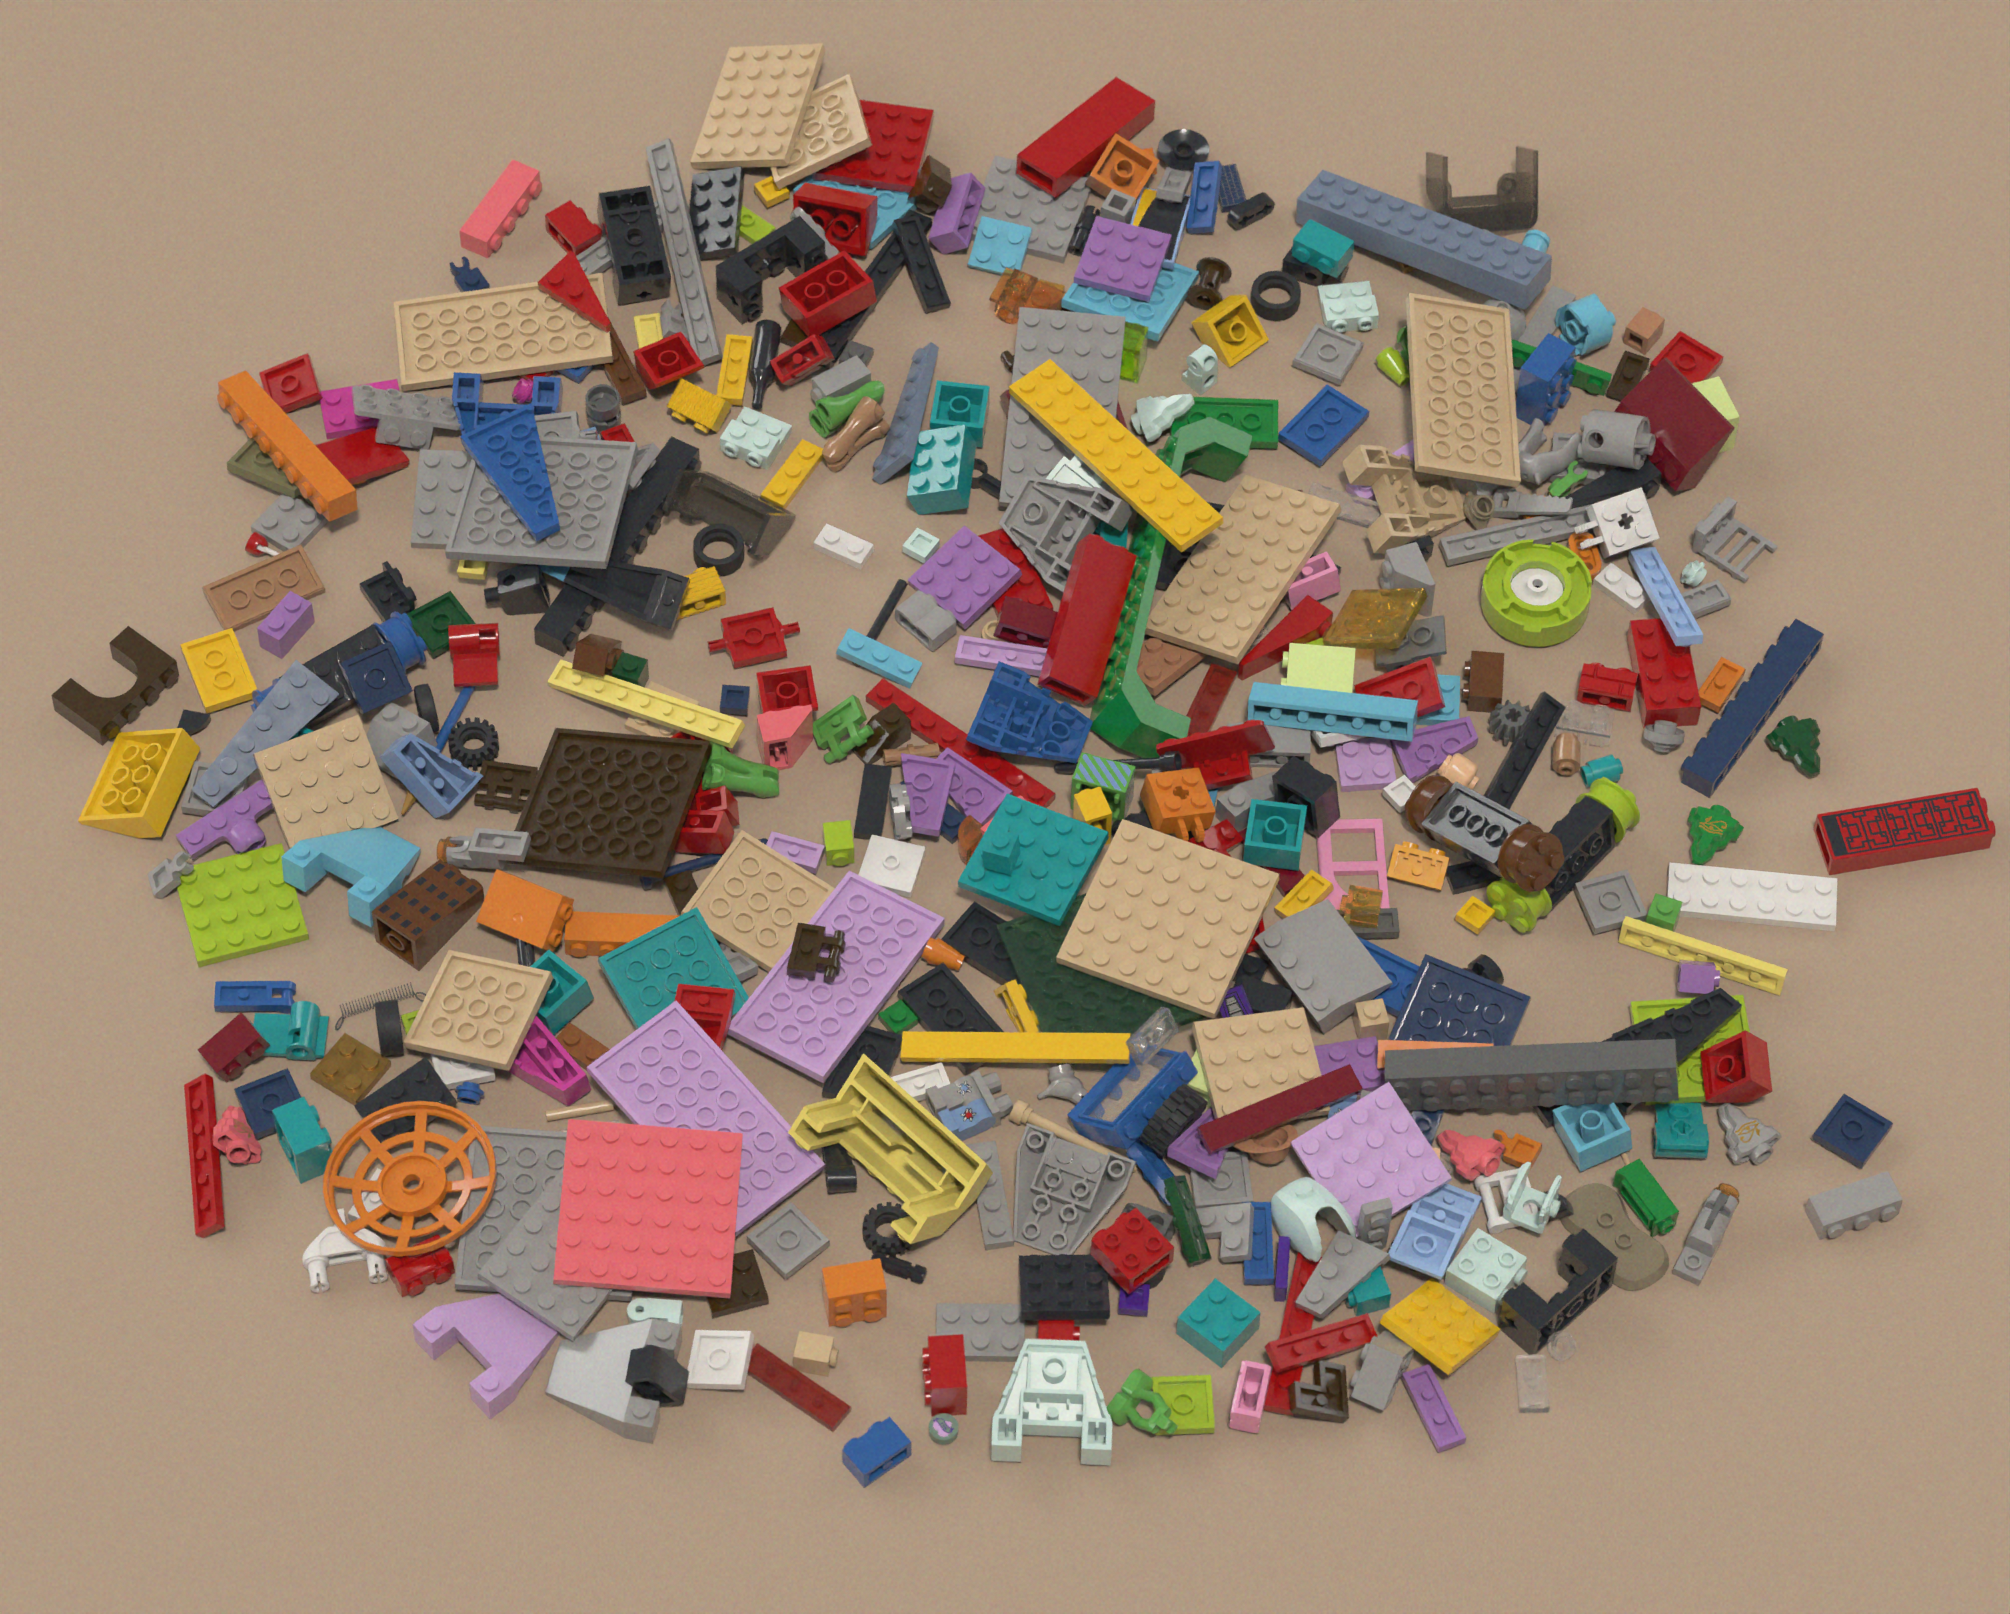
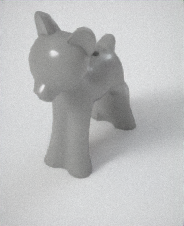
M1535 418L1527 433L1518 443L1521 479L1539 485L1553 474L1561 473L1567 469L1573 461L1583 459L1578 457L1577 454L1578 445L1582 438L1579 433L1575 432L1561 449L1533 455L1547 441V437L1543 433V422ZM1472 480L1478 487L1476 495L1491 497L1493 491L1499 487L1498 484Z

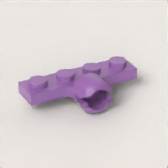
M261 779L176 834L177 840L185 851L190 854L192 860L222 841L229 842L237 854L259 849L264 845L266 837L256 823V819L271 810L273 806L263 780Z

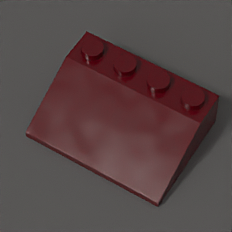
M1663 358L1621 400L1614 411L1648 417L1650 434H1655L1656 440L1652 455H1647L1646 457L1662 473L1661 477L1675 491L1696 488L1735 429L1667 358Z

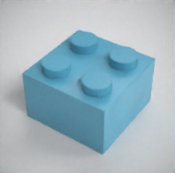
M1600 1103L1582 1104L1579 1106L1569 1104L1553 1110L1555 1130L1580 1172L1632 1149L1631 1130L1614 1103L1608 1105Z

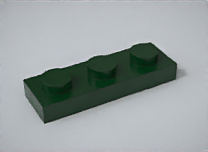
M1173 1176L1164 1179V1194L1167 1201L1171 1203L1174 1212L1173 1222L1176 1229L1180 1231L1183 1241L1182 1250L1185 1257L1189 1260L1190 1264L1211 1259L1212 1257L1186 1176Z

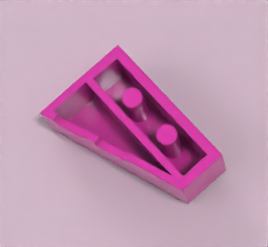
M535 1016L508 1072L561 1103L570 1106L591 1090L587 1075L541 1020Z

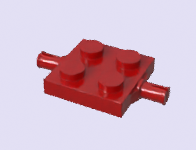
M772 607L720 619L723 638L707 641L710 653L726 649L731 657L734 668L787 657V649L784 642L785 635L800 633L798 621L782 625Z

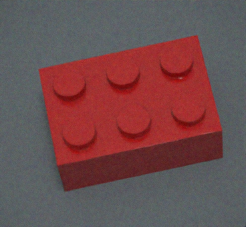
M845 250L778 287L784 311L808 337L813 334L820 335L877 302L873 280Z

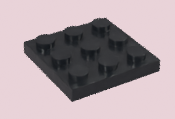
M1091 1254L1019 1255L1021 1320L1110 1319L1108 1272Z

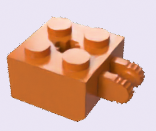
M1191 768L1147 774L1140 796L1153 830L1164 834L1175 833L1178 839L1187 842L1189 840L1188 831H1192L1195 841H1204V829L1210 828L1216 811L1200 769Z

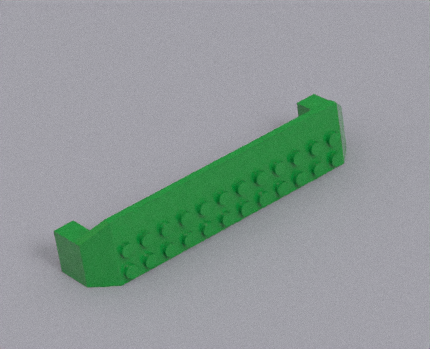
M1207 417L1180 427L1174 436L1170 435L1164 448H1159L1155 455L1179 477L1192 468L1226 482L1248 457L1252 435L1214 418ZM1137 512L1128 552L1137 555L1098 697L1093 702L1090 720L1093 723L1090 729L1123 750L1143 758L1159 757L1156 750L1157 744L1163 743L1167 739L1187 737L1191 718L1156 704L1136 671L1166 538Z

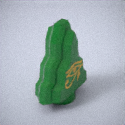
M1713 805L1710 809L1701 806L1691 808L1688 823L1691 825L1689 835L1693 839L1690 849L1692 863L1704 865L1714 857L1717 850L1725 849L1730 841H1737L1743 832L1744 827L1731 817V813L1727 808L1720 805Z

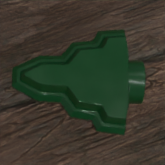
M1793 715L1780 720L1777 728L1766 736V741L1771 748L1779 750L1784 758L1794 760L1797 767L1810 777L1820 774L1821 758L1817 753L1820 746L1818 739L1820 729L1817 721L1812 720V718L1798 720Z

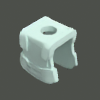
M1526 1162L1520 1167L1512 1188L1508 1192L1507 1202L1503 1208V1217L1509 1222L1542 1234L1550 1216L1555 1218L1561 1202L1558 1201V1191L1562 1177L1560 1175L1556 1176L1548 1194L1526 1186V1180L1531 1162ZM1528 1203H1534L1539 1207L1540 1211L1537 1214L1530 1215L1524 1211L1523 1207Z

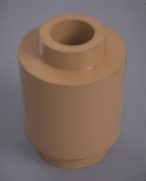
M1562 733L1556 737L1553 743V769L1561 775L1569 776L1580 769L1581 743L1575 734Z

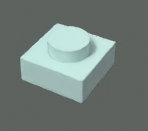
M917 527L902 545V552L925 563L940 546V539Z

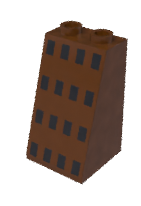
M439 859L372 911L376 942L420 971L482 907L484 902L482 885L477 880L469 879L461 874V871L455 865H448Z

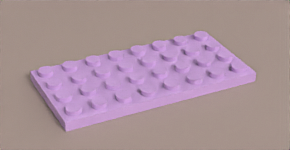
M848 871L808 922L811 925L825 926V936L833 937L834 932L837 930L845 933L844 941L846 946L844 953L840 955L839 962L841 967L839 973L835 976L834 982L829 983L823 979L825 973L823 970H817L815 979L787 975V965L792 949L791 944L732 1019L727 1033L822 1083L825 1082L920 958L929 938H935L945 925L944 917L851 871ZM822 949L821 957H829L830 951Z
M677 1001L673 1002L587 1066V1072L636 1125L743 1133L735 1237L825 1169V1163L813 1150L807 1151L796 1144L795 1139L788 1133L791 1126Z

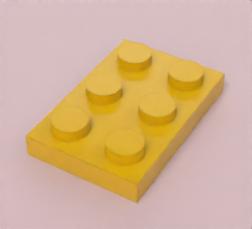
M233 628L180 644L182 654L206 714L253 699L252 692L258 689Z

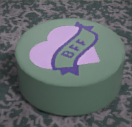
M945 1413L934 1416L929 1423L930 1438L940 1445L952 1443L958 1436L959 1426L957 1420L952 1415Z

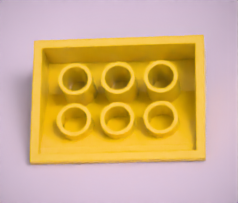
M183 728L119 732L78 822L82 825L136 838L161 837L201 748Z

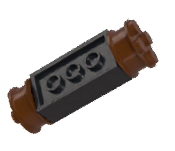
M1427 776L1414 788L1405 803L1407 822L1413 830L1424 833L1431 840L1436 841L1508 882L1517 883L1525 891L1534 892L1544 889L1554 879L1564 863L1562 844L1555 835L1544 832L1528 819L1458 782L1451 783L1444 776Z

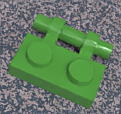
M851 695L813 722V734L818 746L824 750L830 746L831 751L824 755L825 760L829 764L837 759L842 760L848 755V751L855 746L860 747L867 742L869 736L874 734L873 729L869 725L860 729L859 725L865 722L867 717L859 698ZM849 733L850 737L841 743L840 738Z

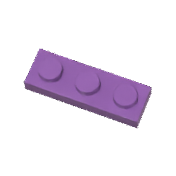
M1430 1364L1403 1373L1402 1381L1438 1453L1464 1444L1466 1436Z

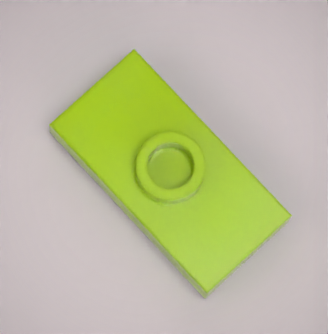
M742 205L739 236L753 244L776 230L775 226Z

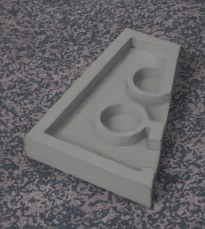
M1338 1230L1296 1300V1306L1323 1319L1348 1297V1293L1353 1288L1371 1277V1273L1378 1266L1387 1263L1391 1259L1390 1254Z

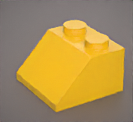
M1229 295L1191 322L1202 344L1208 345L1213 349L1217 358L1227 367H1232L1269 341L1246 295Z

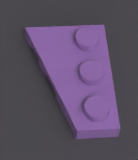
M947 747L936 759L956 762L949 797L963 815L972 821L971 825L978 833L980 828L995 816L1006 794L1012 795V790Z

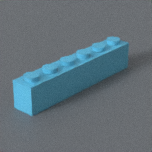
M1259 682L1253 683L1248 699V720H1262L1265 725L1412 742L1417 725L1418 700Z

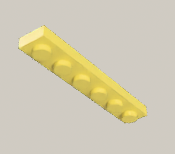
M1625 916L1618 941L1619 943L1679 962V960L1714 962L1715 970H1720V976L1779 996L1788 969L1627 916Z

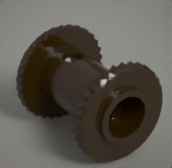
M1206 257L1198 261L1196 270L1199 271L1201 277L1199 284L1191 286L1187 293L1189 301L1194 306L1203 310H1209L1223 300L1221 293L1218 291L1220 284L1228 281L1232 275L1229 265L1223 260L1214 257Z

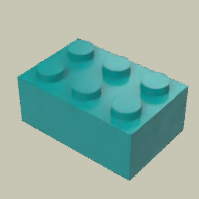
M966 425L919 432L914 457L911 462L907 497L918 515L969 507L977 443Z

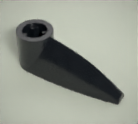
M840 1143L821 1147L822 1158L825 1163L824 1173L827 1193L857 1191L856 1167L853 1165L847 1149Z

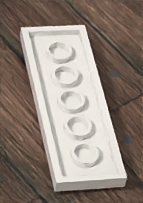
M1669 862L1667 897L1682 901L1680 917L1835 931L1837 878Z

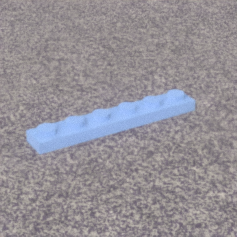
M1655 547L1629 549L1628 559L1675 645L1688 647L1694 644H1702L1703 633Z

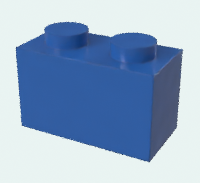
M889 1416L882 1422L877 1421L872 1424L861 1437L850 1439L842 1449V1463L865 1488L912 1455V1442Z

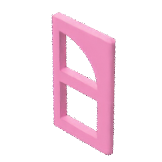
M1338 819L1319 838L1316 836L1319 875L1330 881L1334 888L1323 901L1328 899L1336 910L1389 908L1382 819ZM1374 833L1376 861L1333 862L1331 834ZM1378 875L1380 903L1364 902L1350 896L1341 889L1334 876Z

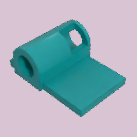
M309 1001L295 1002L291 1007V1015L255 1013L253 1025L270 1044L262 1056L287 1057V1059L316 1060V1058H323L325 1056L329 1016H321L320 1008L315 1003Z
M1701 1103L1655 1104L1657 1123H1655L1653 1138L1654 1157L1707 1158L1709 1135L1707 1124H1704Z

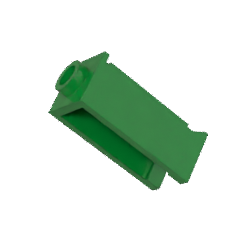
M1640 1158L1615 1172L1612 1185L1619 1189L1621 1195L1648 1230L1651 1229V1237L1660 1233L1662 1235L1667 1234L1675 1228L1679 1210Z

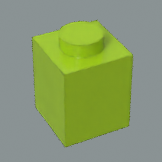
M851 820L823 823V842L827 866H844L855 863Z

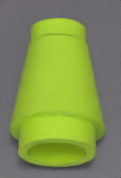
M1388 347L1378 354L1375 359L1378 363L1377 367L1400 387L1410 381V372L1398 350Z

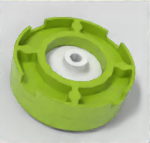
M1534 539L1514 542L1500 549L1486 566L1481 591V608L1487 622L1501 636L1521 645L1543 647L1555 645L1569 639L1580 630L1588 616L1592 579L1587 566L1572 550L1552 541L1551 546L1533 544Z

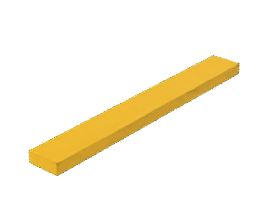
M903 1031L901 1060L902 1062L1130 1064L1131 1034Z

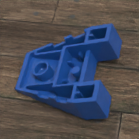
M454 372L452 400L457 418L460 420L458 423L461 424L460 430L462 435L525 406V404L482 402L483 380L481 374ZM534 376L532 393L534 416L561 413L563 385L560 377Z

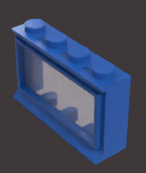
M1138 1038L1131 1046L1130 1064H1114L1067 1115L1079 1135L1091 1141L1127 1150L1143 1133V1129L1148 1125L1150 1118L1155 1115L1156 1110L1162 1106V1103L1169 1098L1170 1094L1183 1083L1187 1085L1198 1071L1187 1051L1180 1053L1150 1046Z

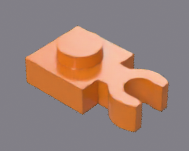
M1499 1129L1494 1131V1138L1500 1140V1143L1505 1146L1502 1152L1504 1153L1503 1161L1519 1168L1526 1162H1531V1170L1542 1151V1143L1518 1133L1514 1135L1513 1139H1510L1504 1131Z

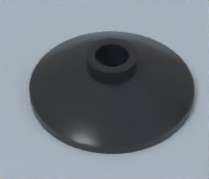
M1177 129L1167 133L1162 137L1158 145V154L1163 163L1173 169L1182 171L1193 170L1197 162H1206L1210 152V147L1205 137L1189 129Z

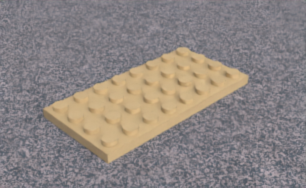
M603 274L586 275L608 317ZM537 282L394 302L400 377L403 391L453 385L454 372L479 373L482 380L613 362L610 331L606 333L540 290Z
M1408 293L1406 297L1415 471L1518 487L1521 482L1509 309Z
M1245 475L1219 513L1223 516V524L1200 540L1150 613L1145 634L1239 664L1340 514V504Z

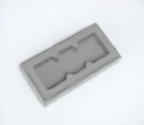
M1719 579L1681 593L1694 618L1729 606L1732 600Z

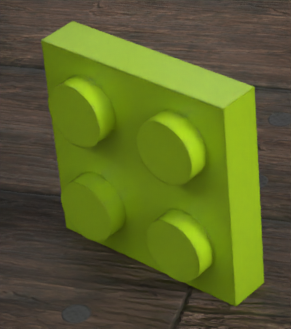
M1211 1375L1152 1377V1392L1161 1395L1172 1411L1169 1419L1178 1425V1428L1172 1435L1215 1433ZM1162 1428L1158 1433H1155V1435H1170Z

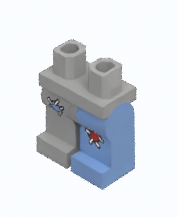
M979 1070L972 1072L971 1076H964L946 1086L937 1088L935 1085L925 1089L926 1104L932 1115L961 1141L982 1133L991 1127L994 1128L1001 1125V1117L1009 1114L1013 1109L1012 1101L1007 1093L997 1098L992 1096V1093L1002 1089L1001 1081L996 1072L982 1076Z

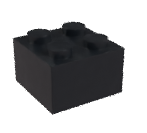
M1293 756L1272 776L1275 802L1307 806L1305 830L1319 838L1340 818L1337 782L1329 774H1324L1315 769L1309 762L1301 761Z

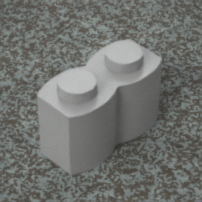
M918 590L895 608V618L899 625L908 633L914 635L930 651L936 650L957 633L956 617L950 610H944L939 607L936 599L931 594H925Z

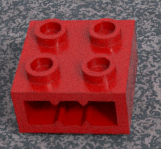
M1134 1208L1129 1213L1124 1212L1118 1216L1114 1224L1106 1230L1101 1229L1095 1233L1091 1240V1256L1130 1294L1173 1262L1174 1246L1137 1208Z

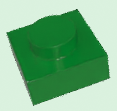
M901 999L878 1014V1020L889 1032L902 1035L903 1031H909L918 1025V1018Z

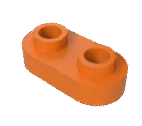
M1574 532L1569 537L1568 548L1583 560L1587 568L1590 569L1591 579L1594 580L1601 572L1602 566L1597 545L1585 549L1578 548L1581 547L1580 543L1584 540L1594 539V537L1588 532L1577 534Z

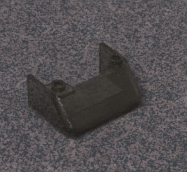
M1516 146V172L1505 173L1499 178L1497 194L1452 197V187L1448 181V156L1426 152V195L1433 211L1490 232L1521 230L1533 227L1538 220V150Z
M698 470L678 471L662 508L665 511L679 512V518L689 523H694L695 520L710 525L726 524L734 527L741 533L745 545L749 547L748 552L761 558L763 555H770L792 526L796 517L794 513L718 475Z

